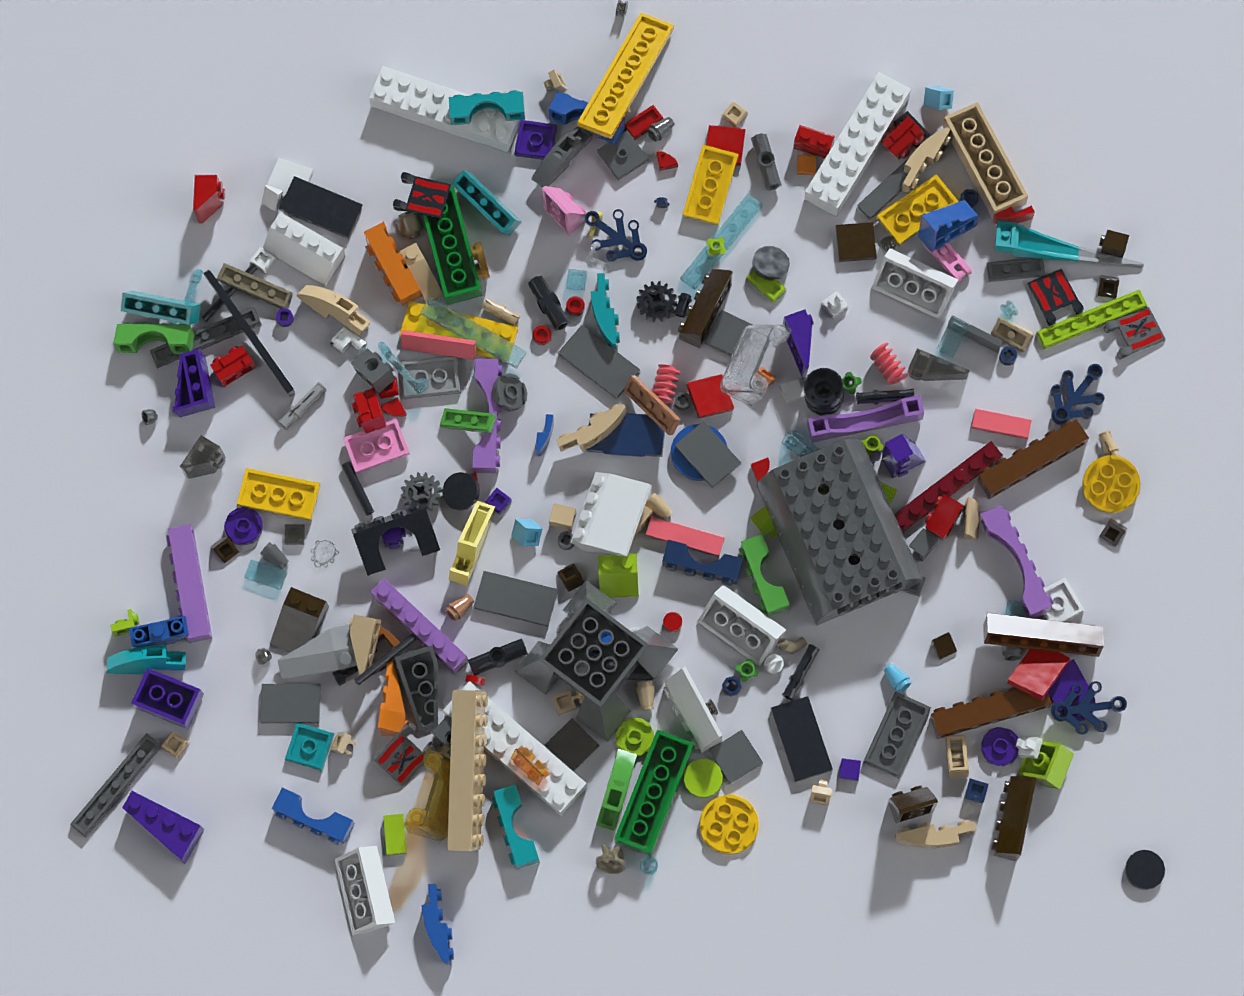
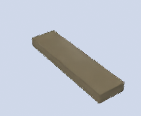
M226 263L223 264L217 276L218 282L281 309L287 308L293 292Z

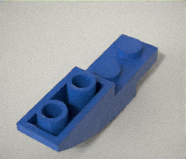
M428 884L429 904L421 905L425 928L440 958L446 965H451V960H454V950L449 945V940H453L452 928H448L447 923H440V921H443V909H439V901H442V892L436 884Z

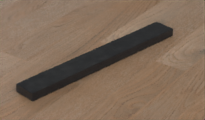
M210 270L204 272L203 274L287 395L289 397L295 395L294 388Z

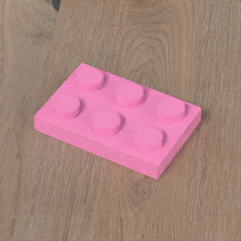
M397 418L386 422L387 426L385 428L375 429V431L365 433L363 430L343 438L356 474L410 455Z

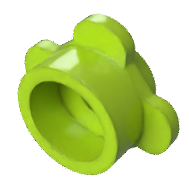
M723 237L718 239L709 238L706 241L710 256H719L726 253Z
M872 434L867 439L862 440L869 456L883 450V444L880 443L876 434Z

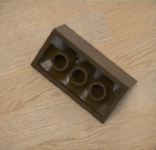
M712 269L710 274L706 273L702 284H704L702 289H698L695 294L694 300L696 301L694 305H690L686 312V316H688L686 321L681 322L677 332H679L680 340L700 349L732 286L733 271Z
M1011 776L1009 781H1005L1003 792L1006 793L1005 800H1001L999 807L1002 816L1001 819H997L995 827L998 835L997 839L993 838L991 850H994L993 856L1017 861L1021 856L1036 777Z

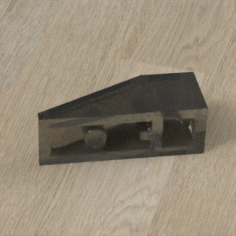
M918 348L907 371L910 377L917 381L964 380L968 378L970 370Z

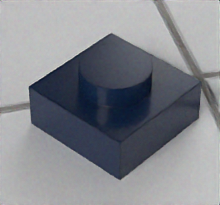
M970 778L964 798L983 804L989 784Z

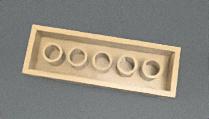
M974 103L945 116L942 126L943 128L948 127L951 129L949 134L951 136L950 141L991 218H994L995 213L1011 206L1015 210L1026 205L1028 194L979 103Z

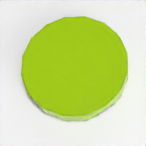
M635 717L625 720L617 728L615 735L616 744L621 750L637 754L636 757L648 753L654 738V731L651 725L644 719Z
M709 759L694 760L687 766L684 772L686 789L695 797H711L719 791L722 785L723 775L721 769L715 762Z

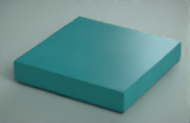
M296 723L285 761L323 771L335 734Z

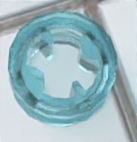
M1006 301V305H1000V309L1007 319H1012V315H1018V311L1011 301Z
M652 856L644 857L640 863L642 872L646 875L656 873L658 869L657 860ZM646 861L655 864V867L652 866L653 870L649 871L648 868L643 867V865H646Z

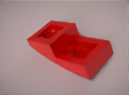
M1032 205L1017 212H1014L1011 206L995 213L993 222L997 224V220L1022 223L1033 219L1035 211Z

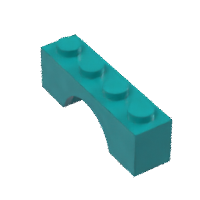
M512 90L508 93L491 92L490 94L483 95L481 93H474L470 96L458 94L449 97L451 125L470 124L472 117L483 109H495L501 112L507 121L525 120L523 91Z
M516 784L493 791L495 797L491 798L494 809L498 808L500 816H497L500 828L504 827L506 834L503 835L506 846L510 845L512 853L508 854L511 864H516L517 869L539 863L534 841L521 838L513 829L514 815L522 807Z

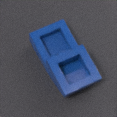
M546 414L545 432H537V456L542 455L550 441L554 426V416L551 414Z

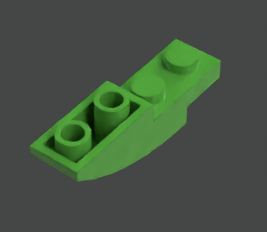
M618 749L596 826L615 831L637 754Z

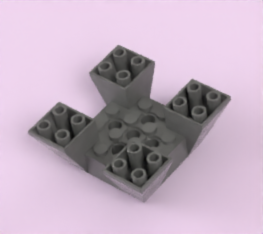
M586 580L562 610L571 617L568 623L551 644L538 641L515 672L545 695L555 682L561 679L584 697L576 719L605 741H608L631 712L616 695L623 683L636 667L655 680L678 651V648L648 626L633 633L611 617L609 613L617 603ZM605 635L612 637L608 643L602 642L601 639ZM577 639L584 640V644L580 647L575 646L574 642ZM594 650L600 652L597 658L589 657L590 653ZM608 662L615 663V667L612 670L605 669V665ZM580 666L588 668L584 674H579L577 670Z

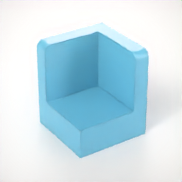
M940 86L925 87L923 104L938 110L952 109L954 90Z
M515 519L511 537L522 546H539L543 528L532 519Z

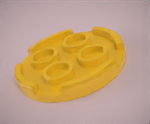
M1107 455L1094 460L1085 470L1082 479V489L1087 501L1097 510L1107 513L1120 512L1130 507L1136 501L1141 488L1140 476L1136 467L1129 460L1116 455Z
M724 795L711 800L701 813L700 832L702 838L716 852L722 854L740 853L751 846L758 834L759 820L754 807L740 796Z

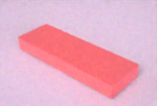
M975 409L971 428L1028 440L1032 420Z

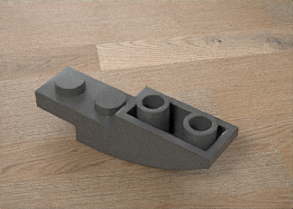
M579 126L571 133L566 132L543 159L531 180L541 187H549L569 167V162L593 139V134Z

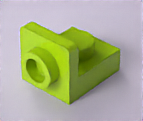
M132 609L127 610L129 620L121 619L115 621V624H110L111 631L115 637L129 634V628L140 625L138 614H134Z

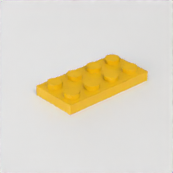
M702 145L682 214L683 217L719 226L738 154Z
M936 174L878 214L877 220L900 246L919 233L921 215L958 203L959 201Z
M246 468L237 506L312 521L321 485L317 482Z

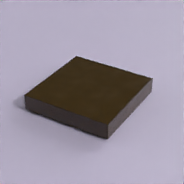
M873 222L836 225L839 262L877 259Z

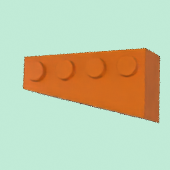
M383 221L364 231L367 242L365 248L369 256L373 255L376 259L374 264L377 270H382L385 276L382 278L387 287H392L393 292L391 294L396 302L400 301L401 305L404 306L409 301L412 302L421 297L422 293L410 269L406 268L402 254L397 252L398 249L392 236H388L387 227Z

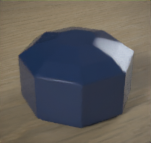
M965 189L960 195V201L965 200L973 208L978 203V193L973 189Z
M734 676L726 678L722 684L723 692L730 697L738 695L741 690L740 680Z

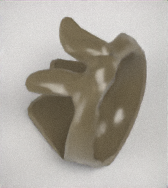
M603 844V854L596 858L597 868L602 872L618 874L624 871L626 862L623 850L619 846L611 850Z

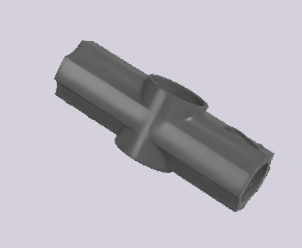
M756 134L754 137H751V142L758 162V169L761 172L765 189L775 190L781 186V181L776 168L774 154L771 151L767 134ZM763 160H769L770 163H769V164H764V163H762V161H763Z

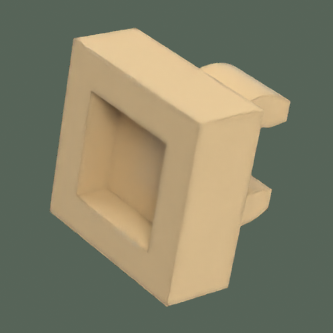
M556 70L548 72L550 79L544 82V86L546 89H549V92L558 90L563 93L568 90L560 73Z
M338 732L330 750L335 753L351 755V752L346 747L348 744L355 746L356 743L350 740L352 736L349 734Z
M820 780L819 786H812L809 802L829 805L832 789L826 788L827 781Z

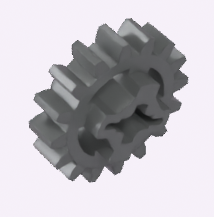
M417 472V477L414 478L413 475H410V481L404 480L406 487H401V490L405 492L401 494V498L405 499L403 501L405 506H411L415 503H420V505L421 503H426L424 505L430 511H433V505L439 506L437 500H442V495L438 493L442 492V487H438L440 485L439 480L434 482L435 477L433 475L428 478L427 472L423 476ZM431 487L434 488V496L430 493ZM410 490H411V492L414 494V495L412 496V499L409 498V491H410ZM419 491H420V492L425 491V494H424V495H423V494H420V495H419L418 492H419Z

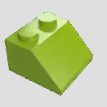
M628 554L627 557L618 555L598 556L600 591L610 598L639 597L637 554Z
M1042 741L1038 759L1023 758L1017 775L1036 777V783L1061 789L1074 753L1062 744Z

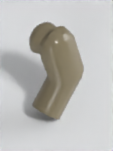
M800 637L795 642L781 638L778 641V648L782 652L794 654L808 643L804 637Z

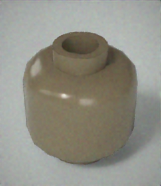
M404 212L398 215L399 219L396 221V224L403 237L409 236L410 239L420 236L419 232L424 226L419 214Z

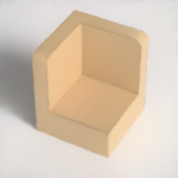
M554 503L549 518V525L572 531L577 514L576 508Z

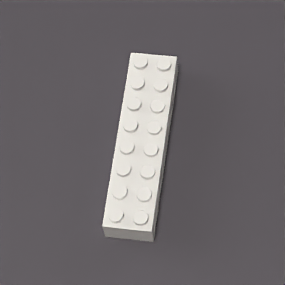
M382 66L369 97L371 107L508 153L521 121H507L501 112L495 109H483L472 117L470 124L451 125L449 97L458 94L470 96L469 94Z
M878 72L807 187L804 200L836 217L838 216L882 144V141L893 126L894 121L898 118L909 100L911 93L909 87Z
M469 681L462 690L479 689ZM488 698V706L485 707L488 723L484 732L487 735V745L484 746V750L557 814L562 816L585 791L587 783ZM452 701L443 709L446 716L449 715L451 718Z

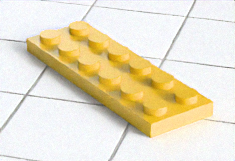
M409 301L399 336L401 338V332L405 330L476 341L477 357L498 359L499 362L509 364L518 327Z

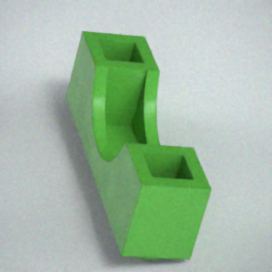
M167 323L117 324L113 344L118 353H137L144 344L150 341H163L170 346L173 354H182L192 351L195 334L190 325L182 323L179 325Z
M763 534L741 541V548L738 549L741 558L746 560L747 566H745L748 577L752 576L753 578L752 588L755 595L759 594L761 599L759 606L762 613L766 612L767 616H771L788 610L790 604L784 588L769 584L761 574V565L769 557V549Z

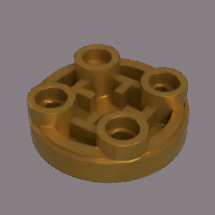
M476 242L470 248L474 260L478 261V264H475L478 277L488 279L490 275L481 242Z

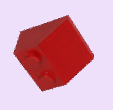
M195 175L193 211L198 223H204L222 206V200H225V188H223L222 181H219L217 175Z
M944 494L943 497H938L934 504L936 507L933 514H928L924 523H926L925 528L947 539L965 506Z

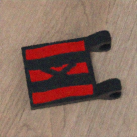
M402 172V183L412 184L407 203L398 199L393 201L394 210L442 219L451 184Z
M1062 268L1027 283L1048 326L1056 324V317L1052 312L1070 304L1076 315L1083 313L1084 307L1078 300Z

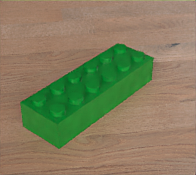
M451 187L442 219L423 215L446 305L483 296L455 188Z
M660 730L656 731L615 835L614 843L652 857L694 749V743Z

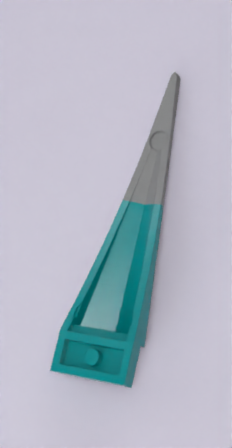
M997 220L994 251L1012 253L1016 257L1140 268L1144 266L1142 262L1100 253L1058 240L1015 222Z

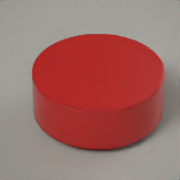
M573 296L567 300L566 310L572 316H579L585 310V303L582 298Z
M538 326L534 329L533 340L536 344L546 345L551 341L552 335L548 327Z
M676 612L667 613L663 619L664 628L669 632L679 631L682 627V617Z
M467 674L465 679L466 683L470 681L473 685L481 687L484 686L486 680L485 678Z

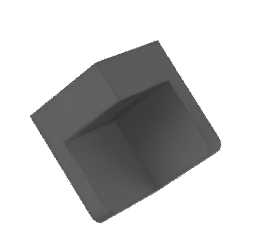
M923 528L910 543L909 547L920 555V560L923 562L936 547L938 539Z

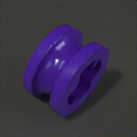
M283 308L277 312L276 319L280 326L289 327L294 321V316L289 309ZM284 314L286 316L288 314L289 320L285 321L284 319L283 321H281V316Z

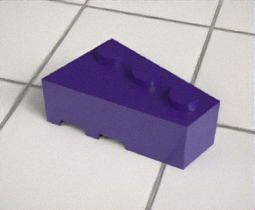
M199 349L180 354L177 374L178 384L177 389H175L176 399L172 412L178 417H184L215 408L206 356Z
M904 434L885 442L882 461L892 478L897 476L901 478L908 474V470L926 462L916 443L912 442Z

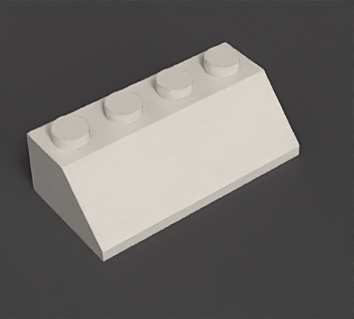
M281 212L271 225L263 246L264 250L324 286L327 285L345 258L342 247Z
M889 249L882 260L871 288L940 319L952 296L958 279Z
M724 585L713 594L697 621L758 666L764 663L786 631L782 626Z
M686 667L682 668L665 681V688L663 690L668 699L672 698L674 702L672 707L676 715H681L684 721L681 724L685 732H690L693 738L690 741L694 743V749H699L702 754L721 743L722 734Z
M377 846L358 847L335 858L352 936L381 929L395 923Z

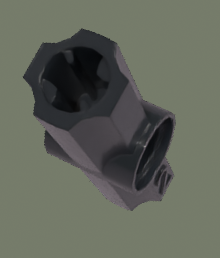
M542 275L532 278L528 282V286L536 297L540 310L544 315L546 314L555 331L564 329L569 324V320L561 308L558 297L550 290Z
M521 638L501 647H494L489 652L469 659L468 663L473 675L476 676L494 668H501L508 662L528 655V652ZM499 653L503 655V658L500 661H495L493 656Z

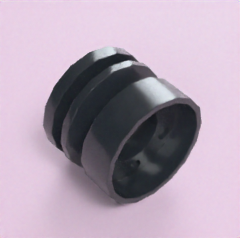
M818 368L807 375L804 381V398L807 408L812 413L819 416L832 415L841 409L844 403V384L841 376L836 371L829 368Z

